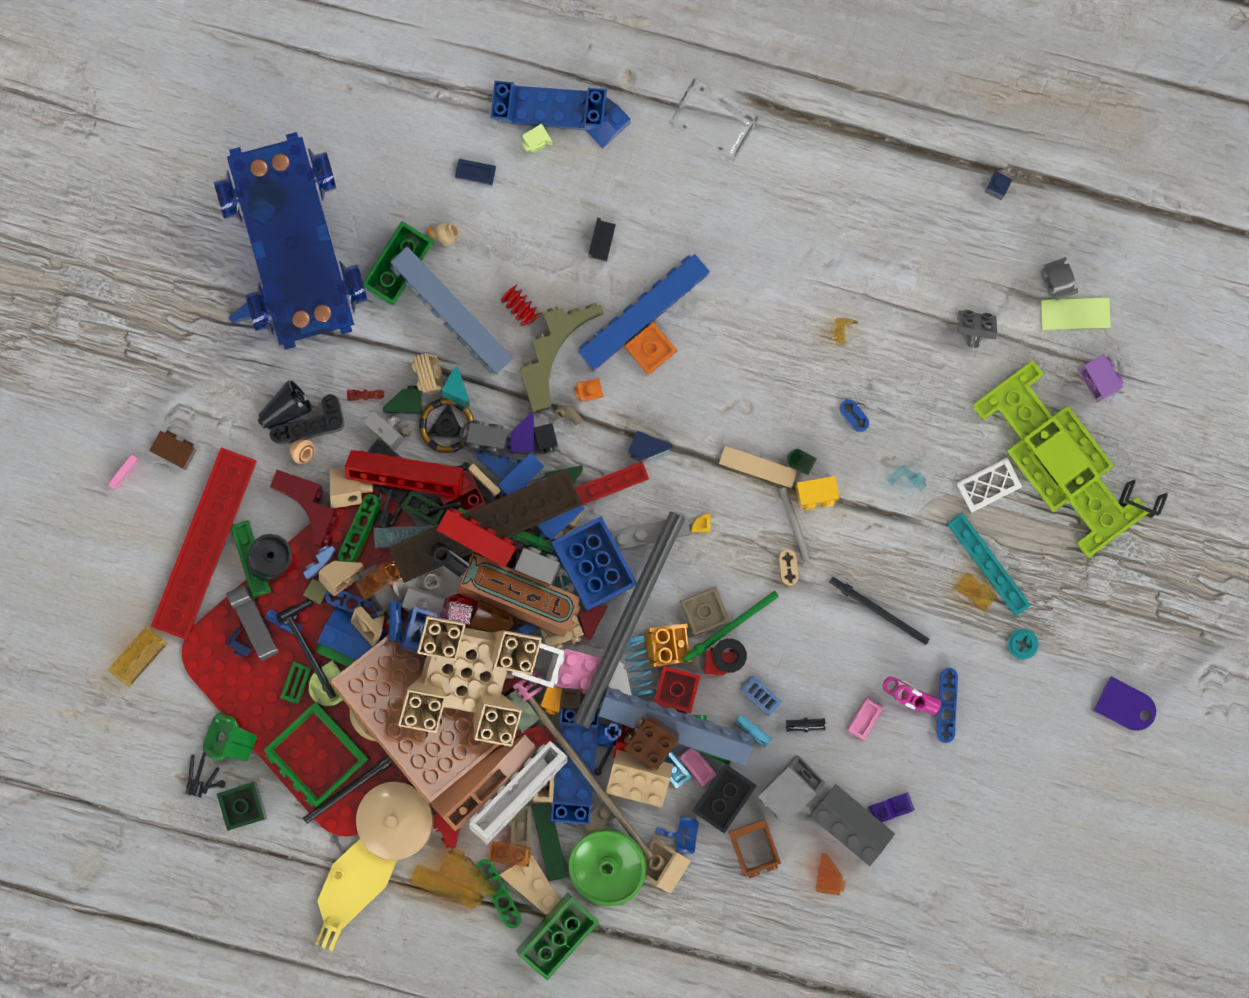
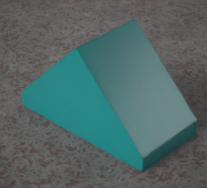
M457 366L453 368L442 388V397L468 408L470 407L469 397Z

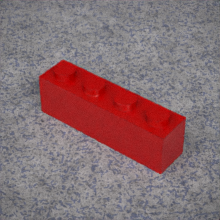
M454 508L451 511L447 509L436 530L505 568L516 549V546L513 545L514 541L505 536L503 539L496 536V531L489 527H486V529L479 527L480 522L471 517L469 520L461 517L463 513Z

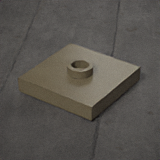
M716 586L680 601L694 637L730 622Z

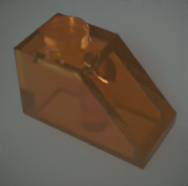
M821 853L815 891L840 896V892H844L845 880H842L843 876L826 853Z

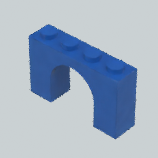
M530 453L497 485L501 490L500 494L504 497L526 487L528 482L544 468L543 464ZM581 505L536 525L540 529L538 534L542 538L551 541L585 508Z

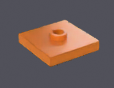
M654 322L624 345L625 349L648 376L678 352Z

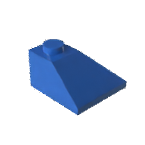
M606 97L603 127L585 131L603 149L630 125L631 119L616 103Z

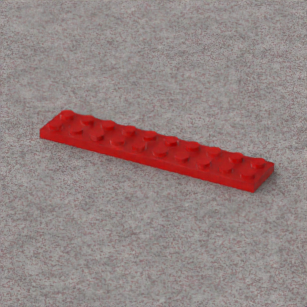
M220 448L150 627L188 640L258 461L225 448Z

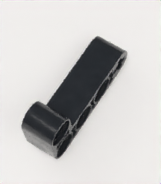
M332 394L324 396L322 399L324 415L275 426L269 433L271 440L275 444L283 445L298 439L304 440L341 431L344 428L345 422L339 399ZM330 399L336 401V405L332 409L326 407V403ZM333 418L340 419V424L337 427L330 425ZM320 422L321 429L319 431H312L313 423ZM297 426L303 429L302 434L299 436L293 434V430ZM277 431H280L282 434L289 432L291 438L286 434L282 435L279 440L275 435H277Z

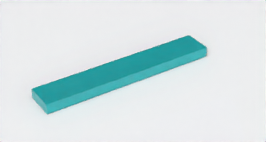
M963 513L946 524L1015 617L1031 606Z

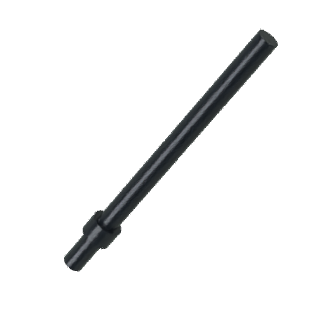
M834 576L830 579L829 583L840 589L842 594L845 596L849 595L924 645L930 640L919 631L855 591L853 586L848 583L844 584Z
M390 756L387 758L383 757L376 766L304 816V821L308 824L380 771L387 770L394 761Z

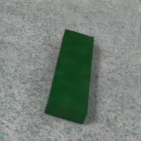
M551 802L532 805L548 882L567 878L556 823L551 821Z

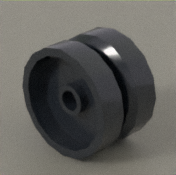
M261 535L253 542L248 551L246 562L249 571L259 580H277L284 575L291 563V547L279 535Z

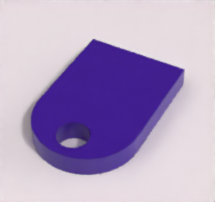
M1110 676L1093 711L1134 731L1148 728L1156 717L1155 703L1148 695ZM1143 710L1148 711L1150 714L1148 721H1142L1140 718V713Z

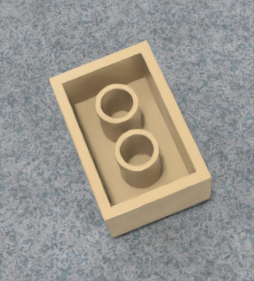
M617 750L606 793L662 808L673 764L663 762L655 770L629 752Z

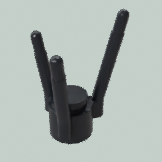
M389 489L383 510L380 509L374 524L384 528H389L390 524L394 525L410 491L401 502L393 517H391L392 513L387 512L392 490ZM379 490L378 498H380L381 501H382V490Z
M205 752L202 753L195 779H193L195 755H191L186 786L188 789L187 794L200 798L202 794H207L209 786L220 770L219 767H216L205 786H203L204 782L199 781L206 757Z

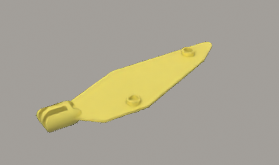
M359 839L332 865L317 900L324 923L315 945L319 946L327 928L328 931L322 948L326 949L333 932H336L329 947V951L333 952L342 929L386 888L397 860L378 857L369 851L361 839Z

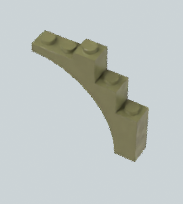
M597 303L587 305L586 309L581 311L578 308L572 309L567 312V315H564L563 308L558 309V307L549 308L547 313H544L550 335L541 334L536 336L535 340H532L538 363L530 361L524 363V367L520 368L533 414L552 409L549 396V378L557 352L565 340L578 327L591 319L603 315L602 305L597 306Z

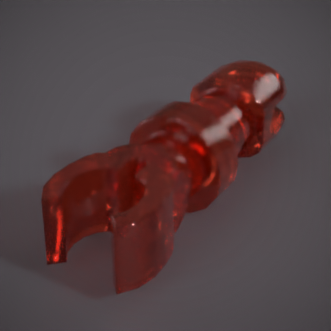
M350 389L347 390V401L360 399L368 401V399L375 398V400L383 399L385 396L382 394L385 392L380 389L375 391Z

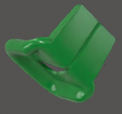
M218 713L211 721L203 742V752L206 753L207 757L217 761L229 757L248 762L257 736L239 728L235 718L225 713ZM220 732H223L226 736L225 741L218 742Z

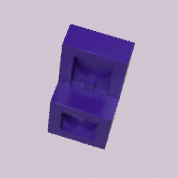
M908 792L869 806L871 813L881 822L915 810Z

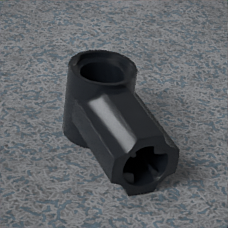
M437 543L431 549L434 560L460 577L467 570L469 562L454 553L445 544ZM439 550L446 551L443 557H437L436 553Z

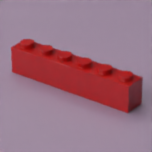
M352 449L344 466L346 479L456 498H458L464 482L463 468Z

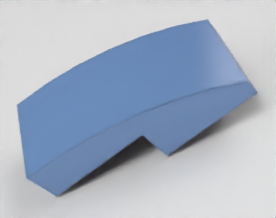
M327 545L318 550L319 554L316 557L319 563L313 562L305 567L306 571L303 573L308 580L316 576L320 569L330 562L336 552L333 546L329 547Z

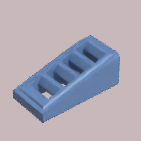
M754 676L740 689L768 716L782 703L779 698ZM756 683L757 686L749 693L747 690ZM761 688L763 691L755 698L753 695ZM767 693L769 696L761 704L759 700ZM773 699L774 702L767 709L765 705Z

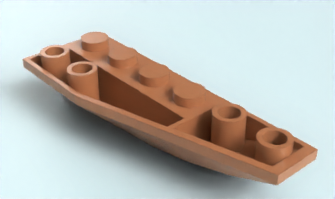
M525 734L514 740L512 747L504 745L488 754L429 804L456 831L497 793L538 748Z

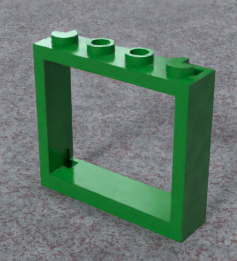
M317 702L309 707L264 749L268 760L272 764L275 762L280 767L278 771L285 778L288 776L293 781L291 785L297 792L302 791L306 795L304 798L306 802L316 807L320 806L369 760L367 755ZM314 713L359 760L319 798L275 751L281 743Z

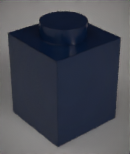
M995 171L985 193L1002 200L1013 179Z

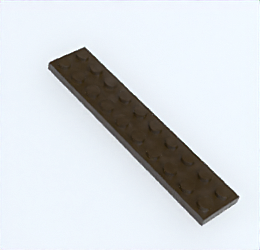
M567 469L469 511L461 517L467 520L470 517L480 522L479 527L483 529L489 527L497 532L496 536L503 539L504 536L508 538L579 507L582 503ZM437 526L388 547L404 583L443 566L437 563L431 554L432 547L437 543L445 544L460 557H465L475 551L436 530ZM439 550L436 556L443 557L446 551Z

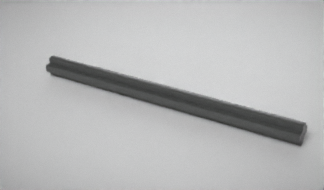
M669 512L573 720L574 723L588 729L684 523L685 519L683 516Z

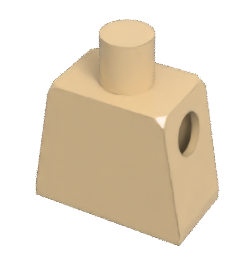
M330 468L331 508L362 503L361 493H373L372 483L346 479L345 469Z

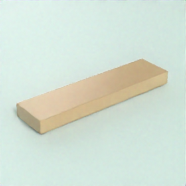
M727 446L724 447L719 465L790 489L797 473L796 469Z

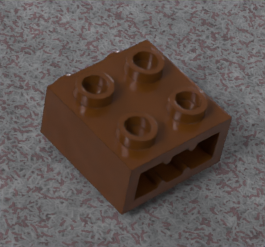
M646 713L644 717H640L637 720L634 731L629 732L624 738V750L657 770L678 743L679 733L649 713Z

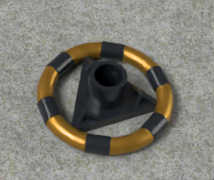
M440 398L431 402L423 410L419 420V431L423 441L433 450L441 453H453L465 447L466 444L459 441L451 446H442L433 441L429 436L459 438L461 427L450 405L455 406L465 414L467 423L473 421L474 417L469 408H465L446 398ZM442 405H447L427 433V418L431 411Z

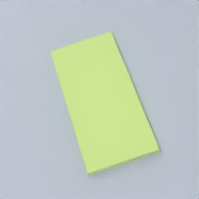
M1109 298L1041 300L1042 330L1111 328Z

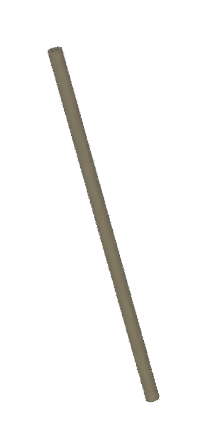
M533 697L528 699L529 705L625 831L640 846L645 857L648 860L653 857L654 854Z

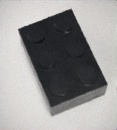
M724 763L692 812L725 834L757 785Z

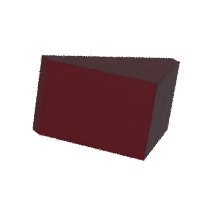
M602 605L578 613L588 641H591L608 606Z

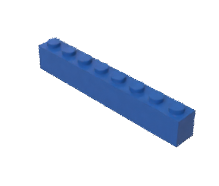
M696 254L692 257L690 255L685 257L678 269L672 268L666 274L668 276L663 281L658 280L653 284V290L649 293L644 292L641 294L634 306L632 304L628 305L623 310L624 314L621 317H614L608 323L609 327L605 330L601 328L594 334L595 338L590 343L587 340L579 347V356L593 372L709 275L710 271Z

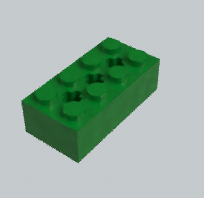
M567 893L516 949L519 957L548 981L600 922L574 897ZM570 919L574 921L571 925L568 923ZM560 934L561 937L557 939L554 936ZM544 948L547 949V953L545 954L541 952Z

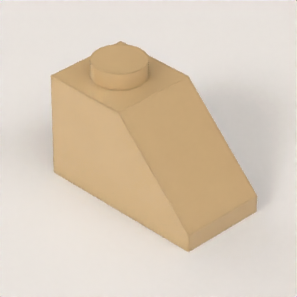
M333 561L320 569L319 582L335 596L355 582L354 578L364 571V566L362 563Z

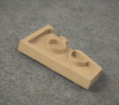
M532 854L499 874V876L545 914L551 912L560 901Z

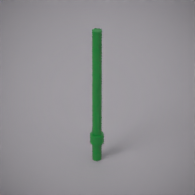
M773 591L704 642H699L693 646L694 649L682 657L685 663H688L697 655L701 656L704 654L707 648L779 597L777 592Z

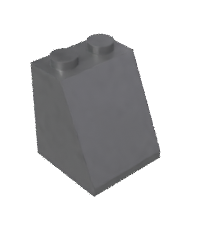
M797 755L758 797L764 806L769 807L774 812L778 820L786 824L819 792L825 781Z

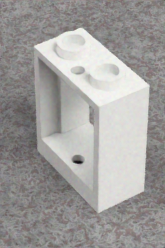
M542 643L540 644V649L553 653L545 680L508 670L507 674L553 688L558 681V671L564 662L565 651Z

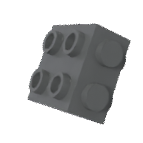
M473 420L460 428L459 438H461V443L466 444L465 447L479 449L484 447V451L495 453L504 449L508 430L503 429V425L489 424L485 426L483 421Z

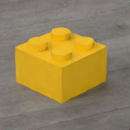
M835 476L797 482L795 485L798 507L803 508L804 511L813 510L816 508V505H822L823 508L831 507L839 500Z

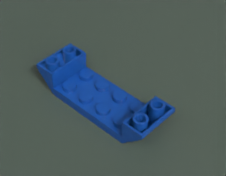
M494 81L490 118L514 125L539 126L542 124L543 127L579 130L602 128L607 89L588 88L587 91L516 86L514 82Z
M600 708L597 709L588 729L573 722L578 710L561 709L559 732L594 776ZM558 743V748L567 756V763L555 774L551 821L590 825L593 787Z

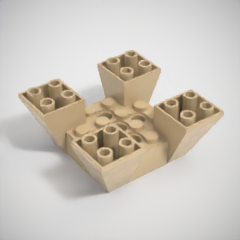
M426 616L417 654L427 655L421 677L407 688L398 726L437 733L443 707L473 712L474 740L512 747L522 710L501 694L507 670L532 675L542 638L505 630L493 633L465 628L466 624L463 622ZM471 649L474 650L472 653H466ZM450 664L449 667L443 668L444 665ZM466 667L469 668L467 671H462ZM488 671L486 674L481 675L482 672ZM461 685L464 686V687L461 688V689H457V687H459V686H461Z

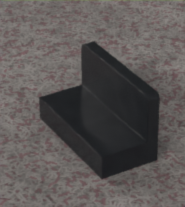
M597 217L588 258L607 262L616 224L601 221V218Z

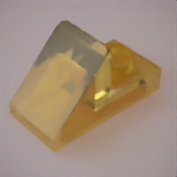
M967 572L954 587L983 611L996 598V595L985 584H981Z

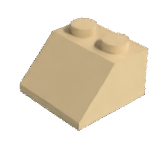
M653 838L648 848L654 856L649 860L645 857L647 865L645 879L671 894L691 861L656 838Z

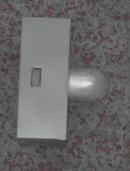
M373 411L363 422L394 451L405 440L394 429L400 422V417L397 414H391L384 421Z
M407 585L402 599V607L408 609L417 607L440 615L445 598L444 596Z

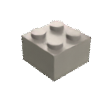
M530 546L528 550L523 548L515 570L553 585L562 565L558 562L559 559L550 554L544 557L540 555V550Z

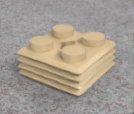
M430 353L414 356V361L411 362V365L419 378L417 380L418 389L429 394L442 392L445 383L437 356Z

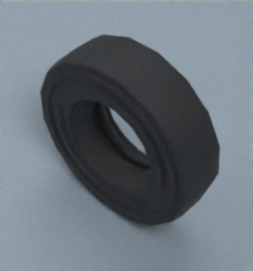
M733 638L724 639L714 647L712 659L720 671L734 673L745 665L747 651L740 641ZM727 648H732L737 653V659L733 663H726L722 658V653Z

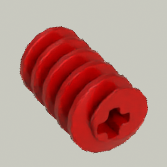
M516 284L503 295L501 303L507 302L505 307L507 309L512 308L510 313L512 315L517 314L515 318L517 321L522 319L521 326L530 325L542 315V312L535 314L537 307L530 308L532 301L525 302L527 295L521 297L520 294L523 290L516 291L515 289L518 285Z

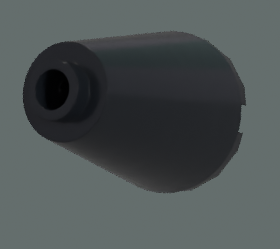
M288 380L258 414V422L264 429L270 430L275 426L308 414L312 411V405L309 399L305 401L303 396L305 393L294 381Z

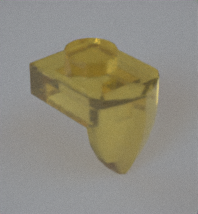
M849 318L834 319L835 330H832L833 341H836L837 346L845 345L846 343L844 326L858 324V321Z

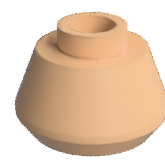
M298 439L290 446V455L297 464H305L314 456V444L310 440Z

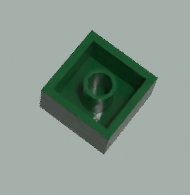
M257 782L216 793L227 831L267 819Z

